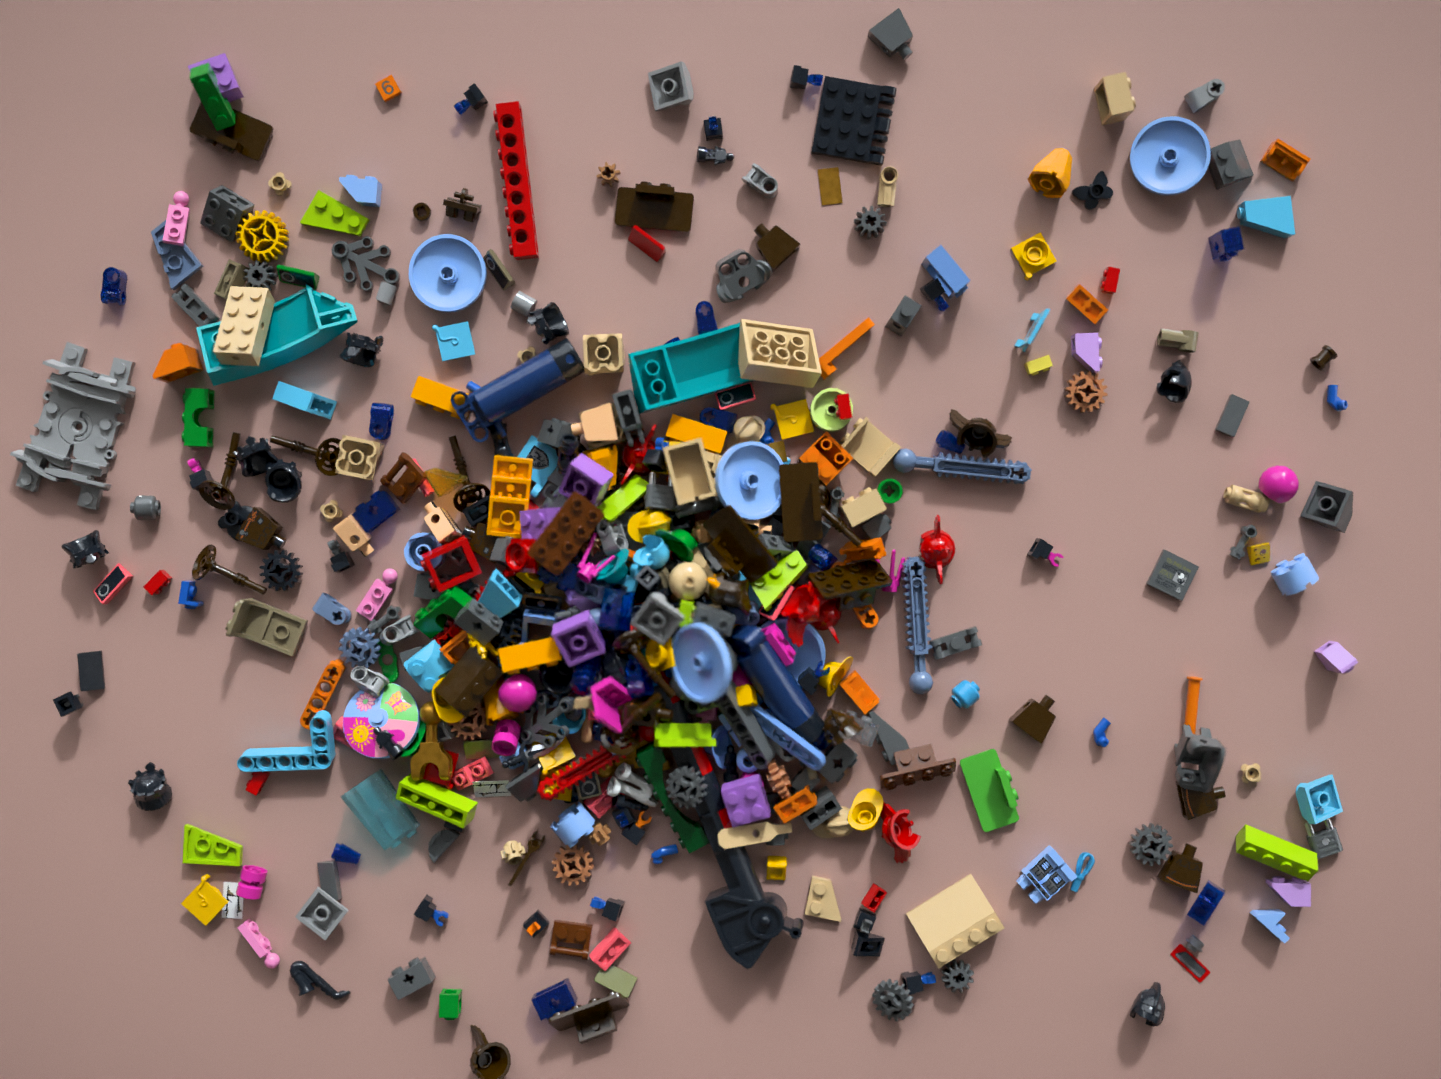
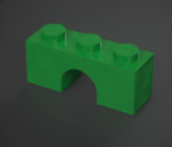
M206 63L191 68L189 79L215 129L218 131L235 125V113L227 97H222L218 87V79L210 64Z
M185 388V393L182 396L183 403L185 404V412L182 414V421L184 423L182 442H184V446L213 447L214 428L203 427L199 422V415L206 409H214L215 390Z
M457 585L446 589L437 599L433 598L428 603V606L422 607L416 612V619L413 625L431 639L444 629L447 620L444 614L456 619L459 611L472 598Z

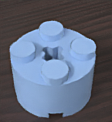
M417 533L408 540L404 548L405 560L414 569L424 571L420 563L423 560L421 556L423 554L422 551L425 549L430 551L444 544L438 542L433 533ZM447 552L430 560L434 569H437L445 562Z
M1304 553L1295 556L1294 560L1289 562L1287 560L1276 564L1277 568L1271 571V576L1283 596L1284 594L1289 596L1306 589V585L1309 582L1313 585L1319 580V576Z
M578 802V805L573 804L558 816L560 818L557 823L553 821L550 826L560 840L571 848L577 844L578 839L583 834L587 836L594 830L592 826L595 823V819L582 803Z

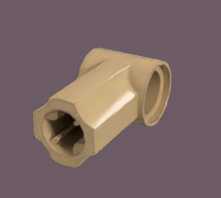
M888 166L884 168L879 175L877 206L894 207L898 172L894 167ZM884 173H891L893 180H885Z

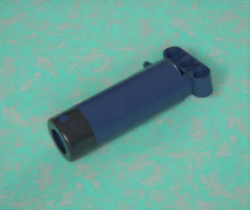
M565 338L469 395L463 391H456L451 396V403L474 441L484 442L489 436L488 428L494 426L498 434L504 438L507 434L500 421L584 373V364L571 342ZM461 394L465 397L463 405L455 403L454 397ZM468 411L474 412L476 416L472 422H468L464 418V414ZM477 428L485 430L486 435L483 438L475 436L474 432Z
M736 625L732 629L731 635H725L724 637L731 649L736 652V660L739 667L772 715L811 744L824 732L822 730L824 728L822 718L787 666H785L767 641L762 630L756 626Z

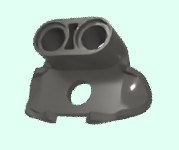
M738 249L720 259L715 266L720 280L716 290L723 303L742 299L743 293L752 288L759 289L772 276V269L767 262L763 260L756 261L743 249ZM742 254H745V262L739 264L738 257ZM729 264V271L721 273V267ZM743 276L749 278V284L746 287L739 285V279Z

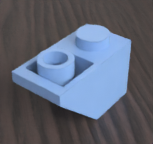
M355 175L339 177L341 184L361 206L380 207L382 184L377 178L366 176L365 179H358Z

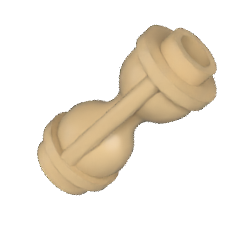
M1233 484L1230 487H1226L1223 494L1226 503L1257 513L1265 512L1270 502V498L1266 497L1265 494Z

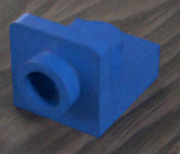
M185 580L181 582L178 604H184V608L197 609V606H203L204 602L193 600L197 593L196 581Z

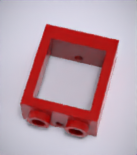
M464 535L421 555L423 560L420 563L424 571H429L431 576L428 579L432 589L436 588L439 593L482 573L470 544ZM457 547H461L471 570L441 584L430 560Z

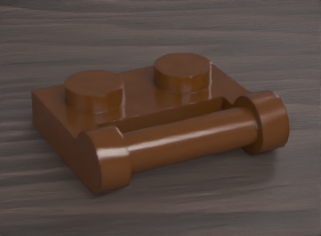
M404 452L399 455V460L391 470L380 479L381 484L388 487L402 504L411 498L428 477L414 460ZM406 465L408 468L395 483L392 479Z
M555 920L549 955H567L588 960L593 925ZM560 941L584 946L583 950L559 947L557 944Z

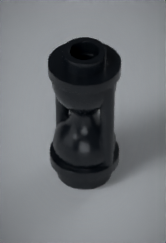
M500 421L507 434V423ZM494 426L488 428L493 438L494 455L513 457L507 436L502 438Z
M565 434L559 441L557 471L565 476L570 463L578 457L579 441L573 434Z

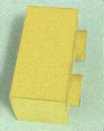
M1049 355L1024 364L1027 374L1032 376L1039 374L1038 371L1041 370L1043 372L1048 371L1053 366Z

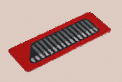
M1179 944L1170 953L1200 983L1210 974V971L1182 944Z

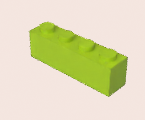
M411 773L399 782L395 798L463 829L474 819L478 805L476 801L425 779L414 781L411 778Z
M1246 824L1236 835V853L1307 882L1318 872L1317 853Z

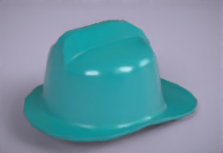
M624 548L615 553V559L602 569L595 579H602L609 584H614L625 578L628 574V568L624 562L628 557L629 550ZM610 557L604 559V560L597 566V568H598L601 564H603L607 559H609Z

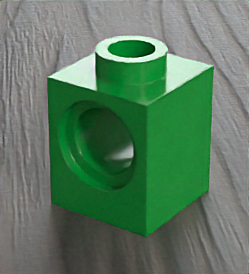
M443 989L439 994V1018L455 1020L459 1017L462 1010V989Z

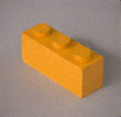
M418 375L411 394V398L416 399L415 403L426 407V404L433 405V410L444 413L446 410L452 412V417L460 419L451 403L452 394L460 390ZM458 394L454 397V401L457 405H463L465 397ZM470 411L466 412L464 417L468 418Z
M672 414L666 437L669 438V441L687 442L702 438L704 449L707 452L721 454L728 431Z
M553 637L498 649L503 672L508 671V675L520 673V668L527 667L528 671L538 669V664L546 663L547 666L557 665L558 660L562 659L560 649Z

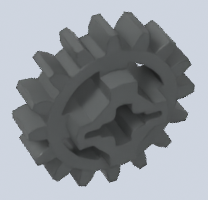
M683 766L682 768L678 767L669 774L670 778L666 780L669 786L666 787V790L671 792L668 797L674 798L673 804L679 802V808L685 806L686 809H689L691 807L695 808L704 801L703 797L707 795L704 789L708 785L703 784L705 777L700 778V771L695 773L694 767L688 769L687 766Z
M1149 823L1148 827L1141 824L1142 829L1135 828L1137 834H1131L1134 841H1130L1129 844L1134 846V848L1130 849L1133 854L1136 853L1134 857L1137 860L1141 859L1140 862L1144 865L1148 862L1150 866H1153L1154 861L1160 865V859L1166 861L1165 855H1171L1168 848L1173 847V844L1168 841L1172 837L1166 835L1168 831L1162 829V826L1158 824L1155 827L1152 823ZM1151 832L1158 833L1160 836H1153ZM1149 852L1151 856H1145L1142 853Z
M888 979L886 982L882 980L875 987V991L872 994L875 998L872 1002L878 1005L876 1010H881L882 1016L888 1015V1020L894 1017L895 1021H898L899 1018L904 1020L911 1013V1009L914 1006L911 1002L914 998L908 995L910 990H905L904 984L898 985V980H895L894 983H892L891 979Z

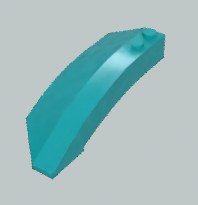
M306 285V288L274 304L259 366L224 365L219 362L213 350L221 321L196 327L208 376L213 386L254 376L290 363L324 346L358 321L352 304L336 300V297L324 292L319 293Z
M740 323L628 354L633 393L639 414L755 381L742 379L740 376L738 364Z

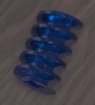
M599 655L576 664L570 682L571 690L574 693L582 696L591 695V687L597 682L603 661Z

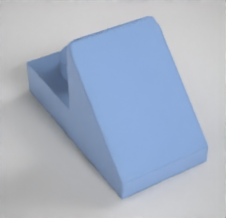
M1280 909L1252 910L1250 912L1252 916L1284 944L1290 939L1285 934L1287 930L1278 923L1286 914Z

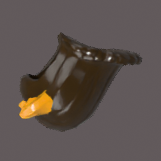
M720 572L717 575L714 574L713 578H707V581L710 583L708 593L713 601L719 605L740 608L744 615H749L751 602L748 594V579L739 581L727 576L725 572Z

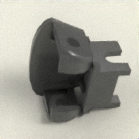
M1183 725L1181 738L1178 744L1174 745L1175 765L1178 766L1175 772L1176 781L1184 789L1201 791L1207 794L1213 788L1222 769L1226 748L1219 740L1212 738L1210 729L1200 727V735H1195L1192 733L1190 725ZM1181 762L1199 765L1198 770L1182 768Z

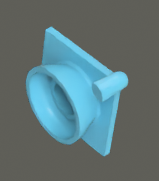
M468 321L443 327L432 326V330L436 332L442 361L475 355Z

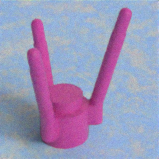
M593 533L583 558L577 566L580 569L577 573L578 577L586 583H589L615 559V555H612L598 568L597 566L607 557L600 560L596 566L590 562L585 564L597 536L596 533Z
M892 550L889 574L893 582L891 586L882 588V591L897 592V586H900L901 570H903L902 563H904L905 558H901L897 576H894L895 550Z

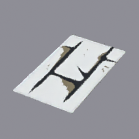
M509 780L472 782L475 797L511 796V793L505 787Z
M224 882L223 897L229 902L222 908L221 918L242 919L244 898L236 894L238 886L236 882Z

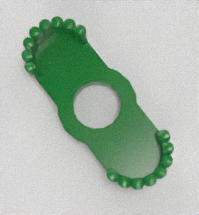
M379 641L377 645L382 646V648L378 651L381 653L378 657V662L382 667L383 675L391 683L397 680L399 676L397 655L394 653L393 644L385 645ZM389 654L393 657L391 665L383 663L384 655Z

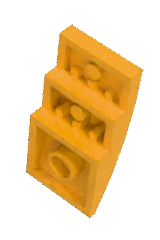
M494 455L487 535L522 538L520 511H526L529 508L533 459Z

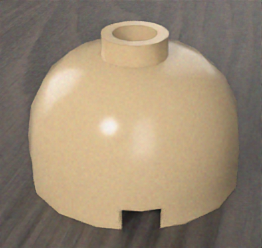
M683 562L672 569L668 585L675 597L692 601L698 599L705 592L707 576L701 566L693 562Z

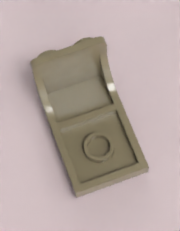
M253 598L241 599L239 602H236L233 607V618L226 625V636L249 639L287 655L295 656L308 620Z

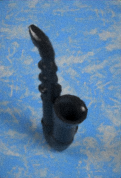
M295 961L290 966V974L298 986L299 996L315 989L311 985L312 982L315 983L317 988L320 987L321 991L335 1000L342 999L350 994V991L344 990L337 992L303 961Z

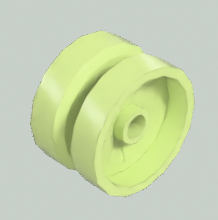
M828 388L820 391L814 397L810 405V416L813 424L818 429L825 432H835L841 430L849 423L850 419L839 420L836 415L838 407L835 406L834 398H836V395L846 394L844 391L837 388ZM850 399L851 411H852V415H853V404H852V401H851V399ZM834 407L835 411L833 413H829L828 408Z

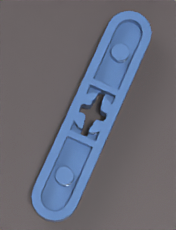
M759 705L749 706L768 737L812 770H820L825 765L826 760L823 753Z

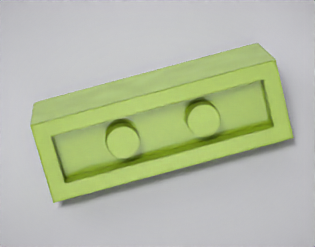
M637 474L597 507L604 512L602 519H606L610 523L613 522L646 494V485L649 483Z
M659 723L654 727V747L716 746V738H712L711 723Z

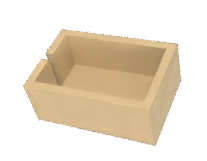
M702 438L663 448L677 505L696 501L695 497L701 500L717 495Z

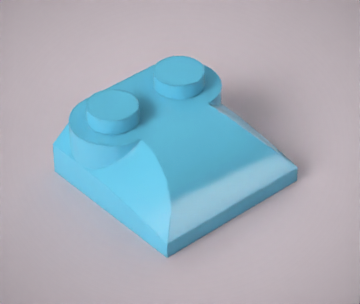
M435 639L404 662V667L409 675L428 693L432 692L436 681L444 678L455 665L454 663L451 664L439 650L441 646Z
M1327 775L1309 783H1300L1297 786L1296 798L1301 815L1309 824L1320 823L1343 812L1333 775Z

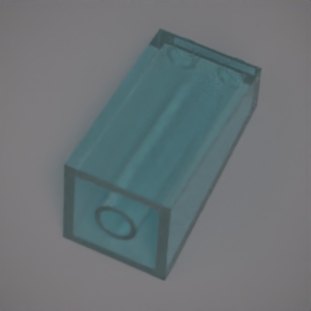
M380 769L346 792L341 798L382 848L386 850L389 847L394 849L401 844L400 839L403 837L410 838L417 833L416 828L420 824L406 803L395 799L397 790L383 770Z

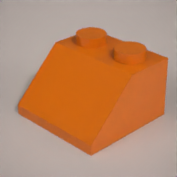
M182 343L171 345L170 349L164 350L152 375L153 379L169 383L204 371L197 349Z

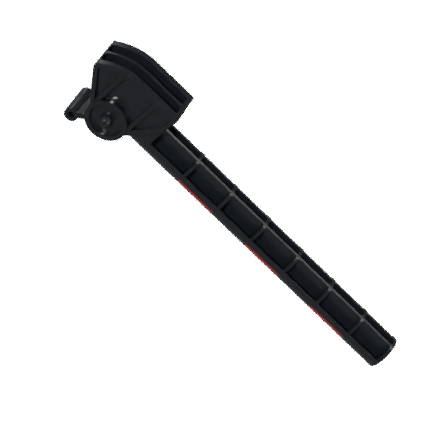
M662 671V679L670 686L669 681L671 678L666 677L664 671ZM659 686L646 689L651 697L655 693H659L662 696V700L666 702L665 709L673 710L672 721H662L661 723H694L690 713L684 707V700H681L676 695L669 698ZM670 747L678 767L687 766L688 769L694 767L695 773L701 772L700 778L705 777L703 784L708 785L704 789L707 792V795L703 797L704 801L696 806L695 809L727 886L709 892L705 904L727 953L737 963L746 969H750L754 966L772 938L776 937L782 930L790 933L793 939L800 938L804 922L801 918L792 919L787 916V905L780 895L763 891L745 846L724 849L719 845L717 834L721 829L731 828L732 825L722 797L721 787L704 747Z

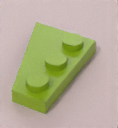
M318 190L300 224L361 236L370 220Z
M798 550L777 561L778 565L755 582L750 583L767 612L777 598H781L788 586L793 584L808 568Z
M184 825L183 863L225 866L242 865L243 845L195 826Z

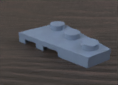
M165 220L152 230L151 234L158 254H160L163 261V267L168 275L170 287L175 290L204 266L185 242L184 246L163 243Z

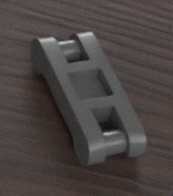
M186 283L181 286L182 289L178 293L175 292L171 296L199 327L212 324L213 322L216 323L220 319ZM186 295H188L189 298L186 301H184L183 298ZM205 313L208 317L203 321L200 317Z
M977 626L929 641L935 652L933 654L935 660L981 646V639H978ZM969 635L971 641L966 643L964 636ZM945 643L947 649L942 651L940 644Z

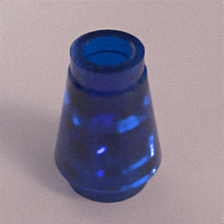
M941 430L935 441L938 447L961 454L965 448V444L957 446V437L949 430Z
M336 843L331 858L337 862L357 865L361 854L343 843Z

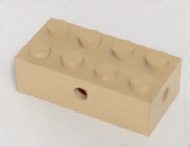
M230 286L213 350L221 364L259 366L275 300L268 288Z

